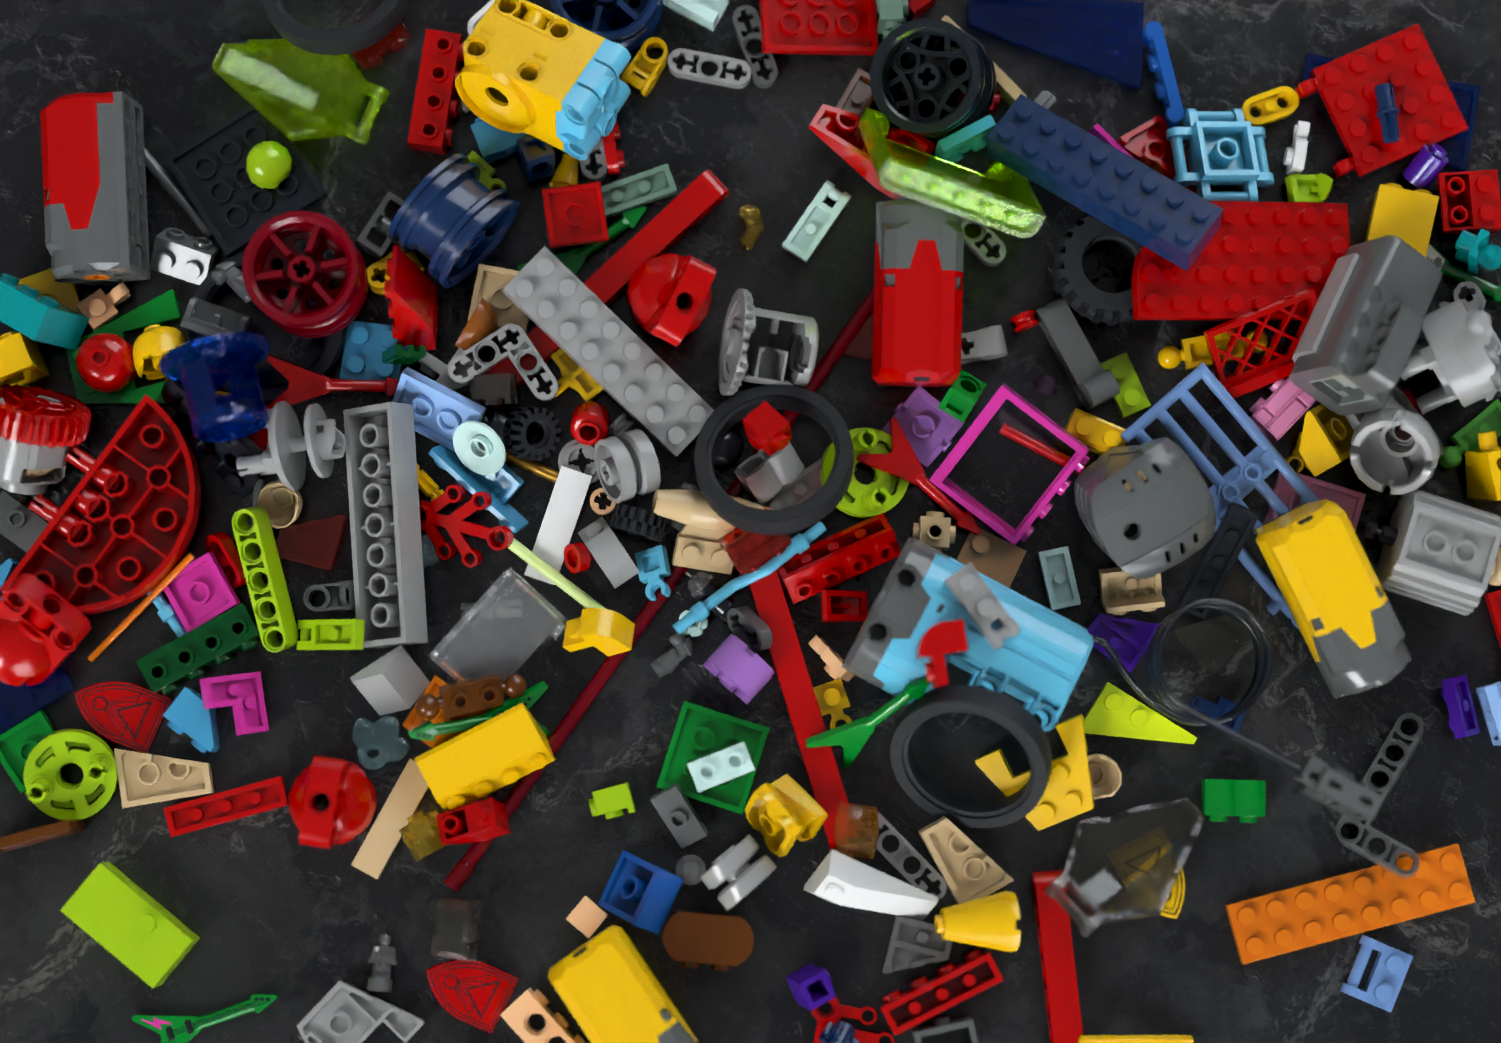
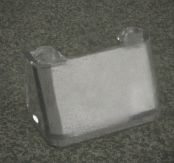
M509 568L436 646L429 658L456 682L497 673L502 683L508 675L515 674L545 640L551 636L556 639L567 627L564 624L567 618L518 573Z

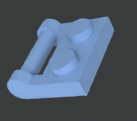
M1362 935L1359 941L1361 947L1348 980L1342 984L1340 991L1383 1010L1392 1012L1413 956ZM1372 950H1376L1379 953L1364 991L1358 989L1359 983Z

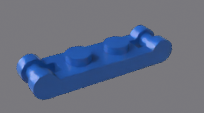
M1151 21L1145 26L1141 34V42L1149 47V69L1151 72L1155 71L1157 79L1155 83L1156 96L1158 100L1162 99L1165 110L1162 118L1169 128L1177 127L1183 119L1184 109L1163 28L1159 22Z

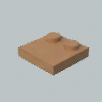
M980 529L981 532L978 535L969 532L956 560L965 565L971 562L978 572L1010 588L1027 551Z

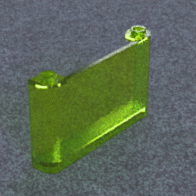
M870 108L865 110L859 122V130L880 185L884 189L1019 238H1029L1038 232L1046 216L1026 177L998 161L993 162L984 175L886 139L885 136L889 131L887 117L883 113Z

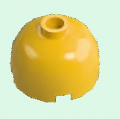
M159 324L146 327L132 347L133 363L138 376L142 378V374H146L149 380L165 378L174 366L181 365L184 362L189 366L195 358L190 342L181 331L174 327L160 326Z

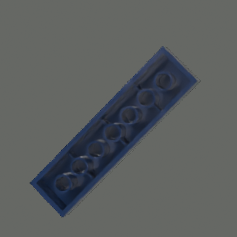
M1022 94L1019 95L987 136L988 156L1185 271L1189 270L1221 226L1222 208Z

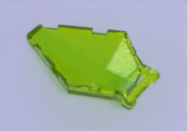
M286 39L248 40L247 43L226 44L223 42L212 64L214 72L291 141L347 136L355 142L367 144L370 137L369 130L381 104L385 103L389 96L387 89L365 80L348 54H315L294 46ZM366 95L371 96L372 98L359 126H354L364 105Z

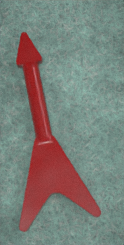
M269 354L267 361L287 379L289 385L266 406V409H273L274 405L279 401H286L291 406L327 394L330 391L386 392L387 396L395 394L399 380L387 376L386 380L331 379L328 376Z
M895 417L890 419L891 452L888 454H859L856 457L857 461L911 484L918 485L957 521L955 523L956 527L978 535L981 531L971 512H964L936 485L929 481L898 420Z

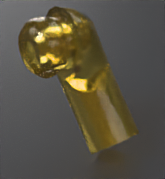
M746 204L739 211V215L745 220L747 227L739 243L751 250L761 235L764 224L760 210L754 205Z

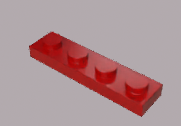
M278 776L164 808L170 837H175L288 806L289 799L283 776Z

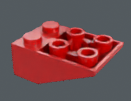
M393 245L392 258H387V275L390 276V280H385V297L391 298V301L388 303L389 318L395 320L392 322L393 339H398L399 344H402V348L407 345H414V348L423 345L426 346V350H436L439 313L436 285L398 245Z

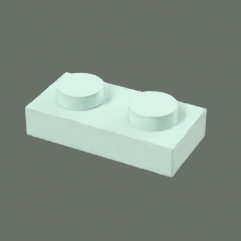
M1068 546L1038 552L1050 610L1080 605L1081 601Z

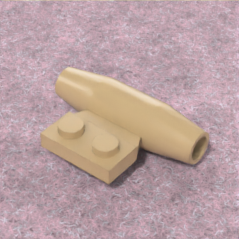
M656 489L653 497L652 513L685 524L677 534L672 564L674 566L731 575L737 549L733 533L750 532L741 530L724 521L714 512L699 490ZM731 496L746 506L772 510L743 498Z

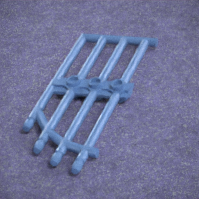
M1203 362L1120 435L1126 443L1136 438L1140 444H1144L1152 440L1144 429L1155 419H1158L1213 483L1209 490L1215 503L1216 529L1231 501L1248 508L1242 499L1254 488L1278 516L1289 511L1264 481L1276 469L1280 471L1300 495V505L1305 502L1319 501ZM1201 379L1257 444L1245 457L1188 391ZM1178 399L1184 403L1235 464L1223 476L1220 475L1166 411ZM1257 519L1253 529L1262 525L1259 519ZM1243 547L1237 559L1272 599L1266 607L1268 611L1275 615L1281 609L1287 618L1291 619L1293 625L1298 628L1281 591Z

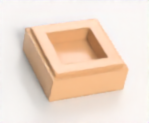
M585 895L566 920L589 939L609 914Z

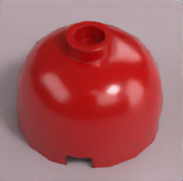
M111 333L94 334L86 339L78 349L76 356L77 371L83 382L96 391L104 393L119 392L136 377L137 372L132 358V345L120 335Z

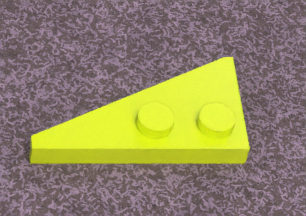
M1106 682L1084 718L1085 734L1194 744L1197 740V737L1109 682Z

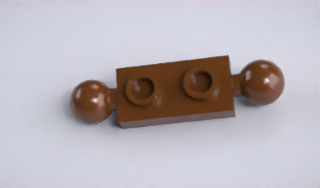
M497 673L440 686V697L437 698L432 694H424L417 699L415 707L417 713L423 718H432L442 709L443 716L447 719L504 705V694L512 698L520 697L525 693L527 683L524 677L519 674L508 675L502 683Z

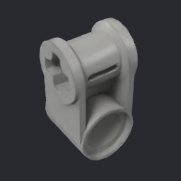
M1001 325L962 333L963 346L969 347L970 350L966 355L961 350V364L980 360H992L1008 355Z

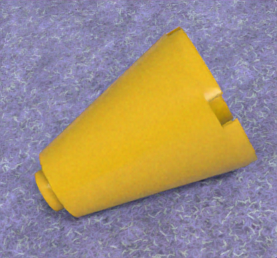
M1004 891L945 907L940 910V915H935V931L941 934L943 940L1006 952L1018 951L1020 945L1021 930H1016L1017 920H1020V910L1016 894L1012 891Z

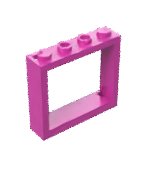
M1003 383L929 481L1015 546L1019 539L1025 542L1035 528L1031 524L1037 516L1041 519L1046 516L1053 506L1049 501L1055 493L1060 496L1064 493L1071 483L1067 478L1075 469L1078 472L1082 470L1090 459L1086 456L1089 447ZM1006 399L1076 451L1016 529L947 477Z

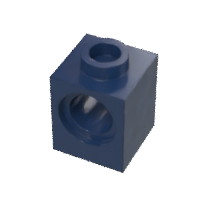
M531 135L516 139L517 163L527 183L555 174V152L551 145Z

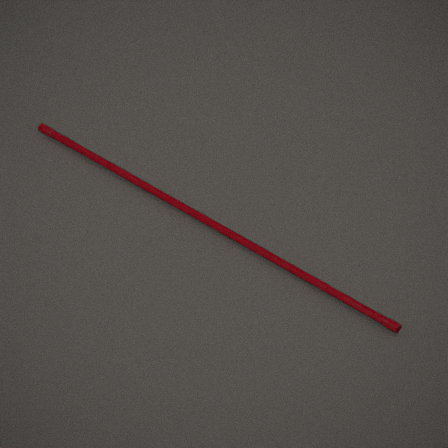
M874 286L814 368L811 380L805 389L814 393L817 391L874 311ZM784 410L781 415L790 423L791 427L800 413ZM738 477L735 478L726 491L729 496L741 497L745 491ZM674 565L671 567V575L664 577V582L670 586L671 593L689 568ZM658 588L655 592L656 601L648 599L632 621L635 624L632 647L668 598L661 593V588ZM629 651L607 656L548 738L553 755L557 753ZM547 765L523 776L514 785L502 802L505 804L508 819ZM495 838L484 842H473L463 858L456 863L446 877L444 883L451 889L459 892L474 871L475 865Z

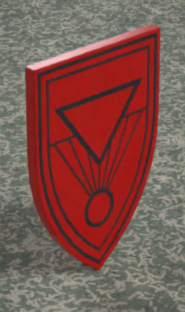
M121 681L93 684L74 693L82 715L92 728L105 738L142 753H148L164 717L163 714L166 712L171 701L169 697L153 693L151 690Z
M472 959L450 960L426 970L432 992L445 1010L454 1017L488 1033H492L500 1014L503 1012L519 981V978L484 962Z

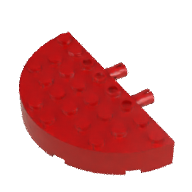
M146 394L97 460L78 445L73 446L70 450L78 455L80 459L67 453L65 460L83 471L85 476L61 508L45 498L41 493L36 495L34 500L42 504L43 508L31 501L28 507L29 510L34 511L50 523L0 588L1 592L4 593L20 574L27 573L48 585L83 615L114 610L143 597L153 590L178 565L193 538L198 523L201 505L200 475L197 461L185 438V434L174 419Z

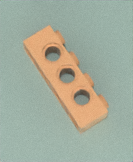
M529 987L500 1014L525 1043H550V1039L555 1036L562 1037L566 1043H587L579 1034L574 1037L567 1029L570 1025L568 1021L558 1011L553 1014L546 1006L549 1003L548 999L538 989L533 991ZM532 1014H541L545 1018L546 1025L543 1029H534L530 1025L529 1020Z

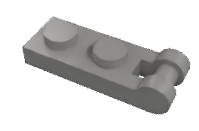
M971 562L944 581L994 650L1003 646V641L1008 637L1014 638L1021 633L1017 623L1008 615ZM998 619L1002 627L994 631L990 624Z

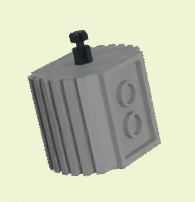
M1417 489L1403 494L1402 498L1400 497L1389 526L1384 525L1382 529H1378L1377 523L1371 521L1365 531L1366 538L1372 540L1374 536H1379L1378 542L1383 543L1376 568V576L1382 589L1464 616L1469 615L1470 612L1474 611V607L1478 606L1481 596L1487 590L1501 542V517Z

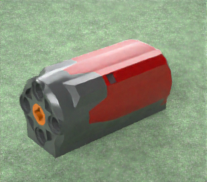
M123 91L74 93L54 98L40 112L45 243L51 255L54 281L79 285L114 286L122 282L150 279L143 106Z
M935 199L876 202L872 378L876 382V386H921L934 388L950 386L958 379L961 371L964 231L961 227V205Z

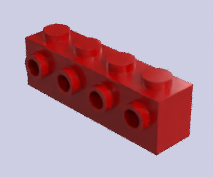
M426 29L407 139L411 150L445 155L447 146H452L454 130L450 129L451 118H456L458 112V101L455 100V80L460 73L461 61L464 62V41L459 33Z
M881 513L810 545L802 554L797 553L777 570L791 601L795 604L822 590H826L898 557L901 551L891 525L885 515Z
M980 948L975 949L963 956L964 962L954 966L953 962H950L936 970L938 975L928 980L926 976H923L911 982V989L901 994L899 990H895L883 997L884 1002L879 1006L894 1036L1003 981L1004 979L990 952L987 950L981 952Z

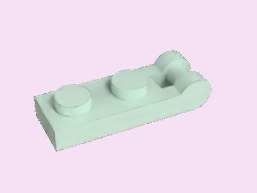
M829 180L824 183L782 244V248L807 263L852 198L847 192L844 191L842 193L834 188L835 184ZM827 197L836 202L833 208L823 203Z

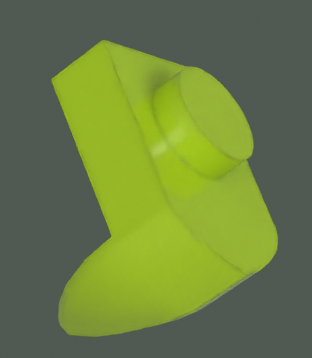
M1321 173L1317 175L1290 174L1285 178L1288 202H1324L1331 192L1333 179L1327 174Z

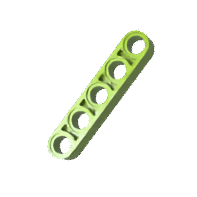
M259 506L240 509L232 517V528L261 642L267 651L272 653L280 652L293 647L298 641L299 634L269 515L264 508ZM248 515L253 518V527L248 523ZM256 544H258L261 549L260 556L256 554ZM263 573L268 577V585L262 580ZM270 602L275 605V614L270 610ZM278 631L283 636V643H281L277 638Z

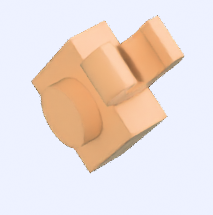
M123 282L113 288L107 295L100 288L78 303L76 308L82 315L89 318L88 324L95 331L119 315L115 306L131 296L129 294L130 291Z

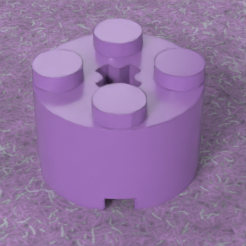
M730 634L705 661L703 666L715 677L717 676L720 679L719 682L730 692H734L744 703L748 704L771 679L774 670L759 655L754 654L747 648L748 646L743 641Z

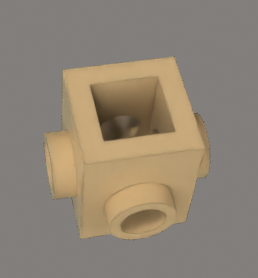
M927 511L926 516H921L918 519V523H913L912 538H916L940 552L947 551L949 543H955L956 526L951 525V518L944 517L943 512ZM933 526L938 527L941 531L940 536L933 537L930 534V528Z

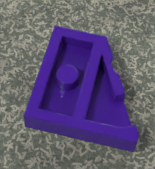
M1099 613L1089 625L1087 631L1092 636L1105 639L1115 650L1128 672L1131 673L1148 650L1151 639L1160 624ZM1093 644L1094 648L1112 660L1101 645Z

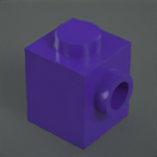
M809 963L786 976L797 1004L810 1011L836 997L831 985L833 983L832 978L825 968Z

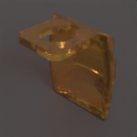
M839 802L835 820V846L837 852L857 861L874 859L879 827L877 807Z

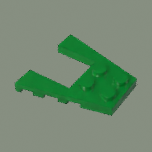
M172 289L82 337L76 350L65 348L77 399L81 403L86 405H138L146 394L157 404L169 405L161 396V389L165 381L138 388L135 377L132 382L130 381L119 392L104 393L94 390L84 383L76 367V356L82 343L94 334L111 333L120 335L127 341L125 334L143 330L154 324L163 325L182 320L175 290Z

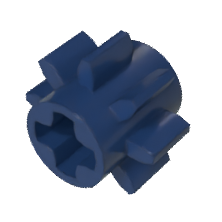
M837 1021L835 1024L829 1022L819 1037V1041L824 1043H859V1040L854 1038L855 1029L844 1021Z

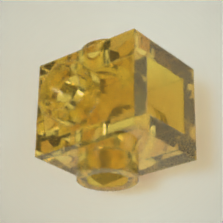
M437 809L427 814L421 810L407 818L409 824L399 830L405 845L409 848L416 862L446 846L441 844L436 819V815L439 814Z

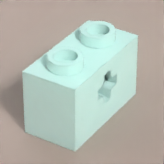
M744 742L687 764L698 792L755 770Z

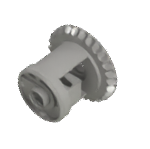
M737 289L729 304L721 336L718 359V386L720 393L727 396L735 394L739 386H741V381L762 385L781 384L806 388L811 380L818 352L819 330L815 319L809 316L755 308L752 294L747 289ZM755 316L771 318L769 333L777 334L780 320L794 322L787 351L752 344L749 364H747L750 332L753 333V328L755 329L756 327Z

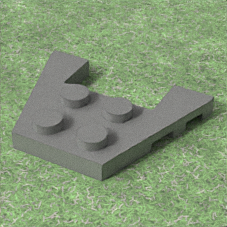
M340 980L297 1025V1028L305 1043H363L384 1022L404 1043H407L426 1021Z

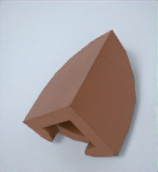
M484 298L481 299L455 346L467 350L497 330V315ZM489 346L482 347L479 353L485 352Z

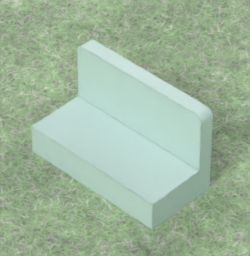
M663 0L664 6L711 31L715 30L729 4V0Z

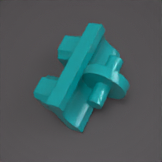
M1481 229L1478 236L1465 230L1461 232L1455 244V249H1457L1455 259L1468 264V273L1476 275L1479 264L1485 270H1496L1501 267V247L1489 244V231Z

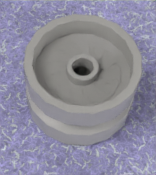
M634 429L622 433L619 439L611 436L595 443L594 461L597 475L605 493L612 502L621 503L631 500L635 497V493L643 496L659 489L661 475L658 458L652 443L642 430Z
M750 834L737 845H731L712 862L714 865L700 876V879L709 889H715L725 880L728 881L729 884L719 892L717 898L727 910L744 898L777 868L768 855L760 856L752 864L748 862L759 849V845Z

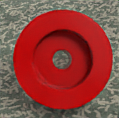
M582 542L568 544L564 549V562L568 570L572 573H579L589 569L591 560H594V557L587 546Z

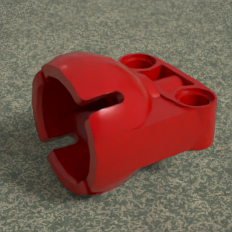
M667 253L645 260L631 275L626 291L627 305L632 309L630 314L634 322L648 334L662 339L675 347L678 346L684 336L697 330L708 316L712 303L711 284L716 275V268L692 255L686 257ZM681 293H686L689 299L688 304L680 309L677 306V297Z
M20 574L0 597V681L12 686H21L25 682L26 686L42 683L58 669L91 629L89 620L77 608L31 574Z
M315 755L312 764L303 769L295 778L289 793V813L300 831L299 844L331 849L332 845L347 843L355 839L357 835L362 834L369 827L377 809L376 789L372 780L367 778L366 772L358 764L342 758ZM322 793L326 794L330 799V805L325 811L319 810L316 806V798Z

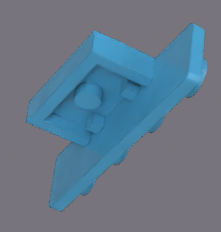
M441 444L430 450L429 455L434 459L435 464L455 478L456 483L462 485L465 490H468L472 495L481 491H486L491 495L492 503L486 510L492 512L499 519L501 525L509 527L513 533H516L529 523L508 503L525 481L505 463L495 474L480 475L468 469L452 450ZM479 496V503L484 505L483 497Z

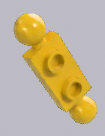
M1255 330L1248 332L1245 338L1251 340ZM1224 332L1214 336L1217 348L1224 351L1232 335ZM1262 332L1257 343L1267 347L1268 337ZM1205 335L1182 339L1180 341L1182 349L1180 350L1174 346H1165L1158 353V362L1166 369L1176 368L1181 361H1184L1186 370L1194 369L1202 362L1206 366L1213 365ZM1238 338L1230 354L1241 359L1249 343ZM1255 346L1252 353H1260L1264 350ZM1228 357L1226 362H1232L1236 360Z

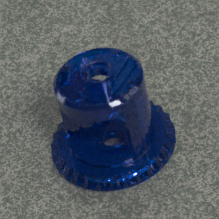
M230 332L210 335L181 344L161 357L159 361L161 372L166 377L181 380L183 383L195 438L205 442L229 441L256 433L267 425L270 418L267 406L264 404L255 367L256 363L266 358L270 350L268 339L265 336L251 332ZM229 380L231 394H215V391Z

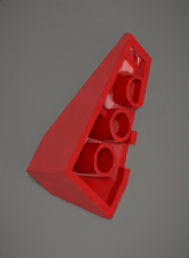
M822 104L808 128L873 187L894 200H903L936 144L920 134L884 125L885 121L875 119L872 122L859 118L856 113Z

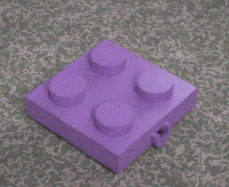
M918 386L905 403L901 402L896 407L893 417L898 420L920 464L927 469L941 451L945 452L952 444L950 440L964 423L939 409L940 402L921 386ZM888 422L881 431L890 435V424Z

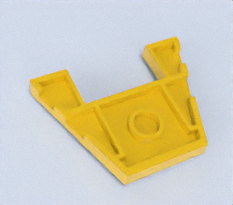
M1082 713L1056 725V729L1068 754L1052 760L1047 788L1037 806L1025 816L1038 831L1087 812L1095 806L1087 756L1085 723ZM1001 748L975 759L976 765L1006 797L1018 792L1030 778L1031 769L1018 775H1013Z

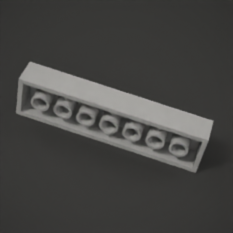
M545 246L503 288L502 292L673 457H677L700 433L704 423L714 410Z
M386 402L343 410L356 619L364 620L363 648H387L399 645L428 643L413 405Z

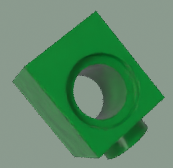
M961 369L958 379L951 385L938 408L964 423L987 384Z

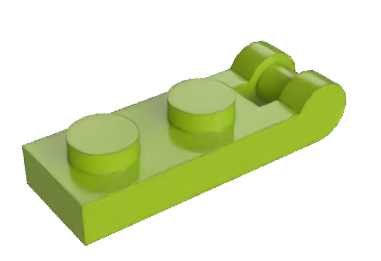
M362 619L298 620L297 629H300V641H297L296 650H363L364 620Z

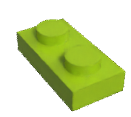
M1127 352L1100 363L1104 371L1107 369L1111 371L1119 385L1120 393L1113 400L1122 419L1151 406Z

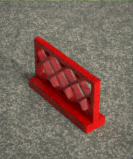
M1309 288L1264 308L1257 309L1203 331L1216 378L1234 399L1290 375L1295 364L1292 360L1293 354L1317 302L1314 289ZM1308 299L1309 309L1305 317L1302 318L1294 314L1298 303ZM1280 310L1285 315L1278 329L1267 325L1271 314ZM1291 317L1302 321L1295 337L1284 333ZM1253 321L1259 325L1251 340L1240 334L1245 324ZM1265 327L1276 332L1268 348L1257 343ZM1227 332L1232 336L1223 351L1217 348L1214 336ZM1282 335L1293 340L1287 352L1282 354L1274 352ZM1238 338L1249 343L1241 359L1230 354ZM1255 346L1265 350L1266 352L1260 363L1255 365L1248 363ZM1228 357L1238 361L1239 364L1233 374L1225 377L1223 367Z

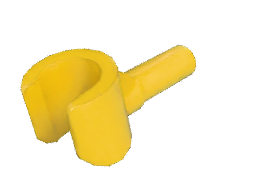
M1302 432L1299 433L1292 456H1288L1285 459L1288 464L1292 459L1298 461L1297 473L1301 472L1304 468V461L1300 458L1301 455L1299 453Z

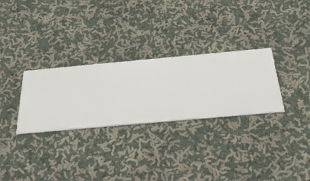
M564 466L560 468L532 551L558 572H560L564 561V549L570 543L592 479L590 475ZM527 565L524 575L555 585L531 565Z

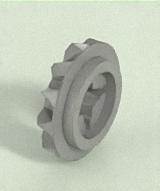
M576 439L568 442L559 454V470L561 466L582 472L579 466L569 465V463L579 459L580 450H582L586 459L594 460L595 445H583L576 441ZM590 462V464L586 465L584 473L592 476L591 484L596 482L599 477L595 462Z

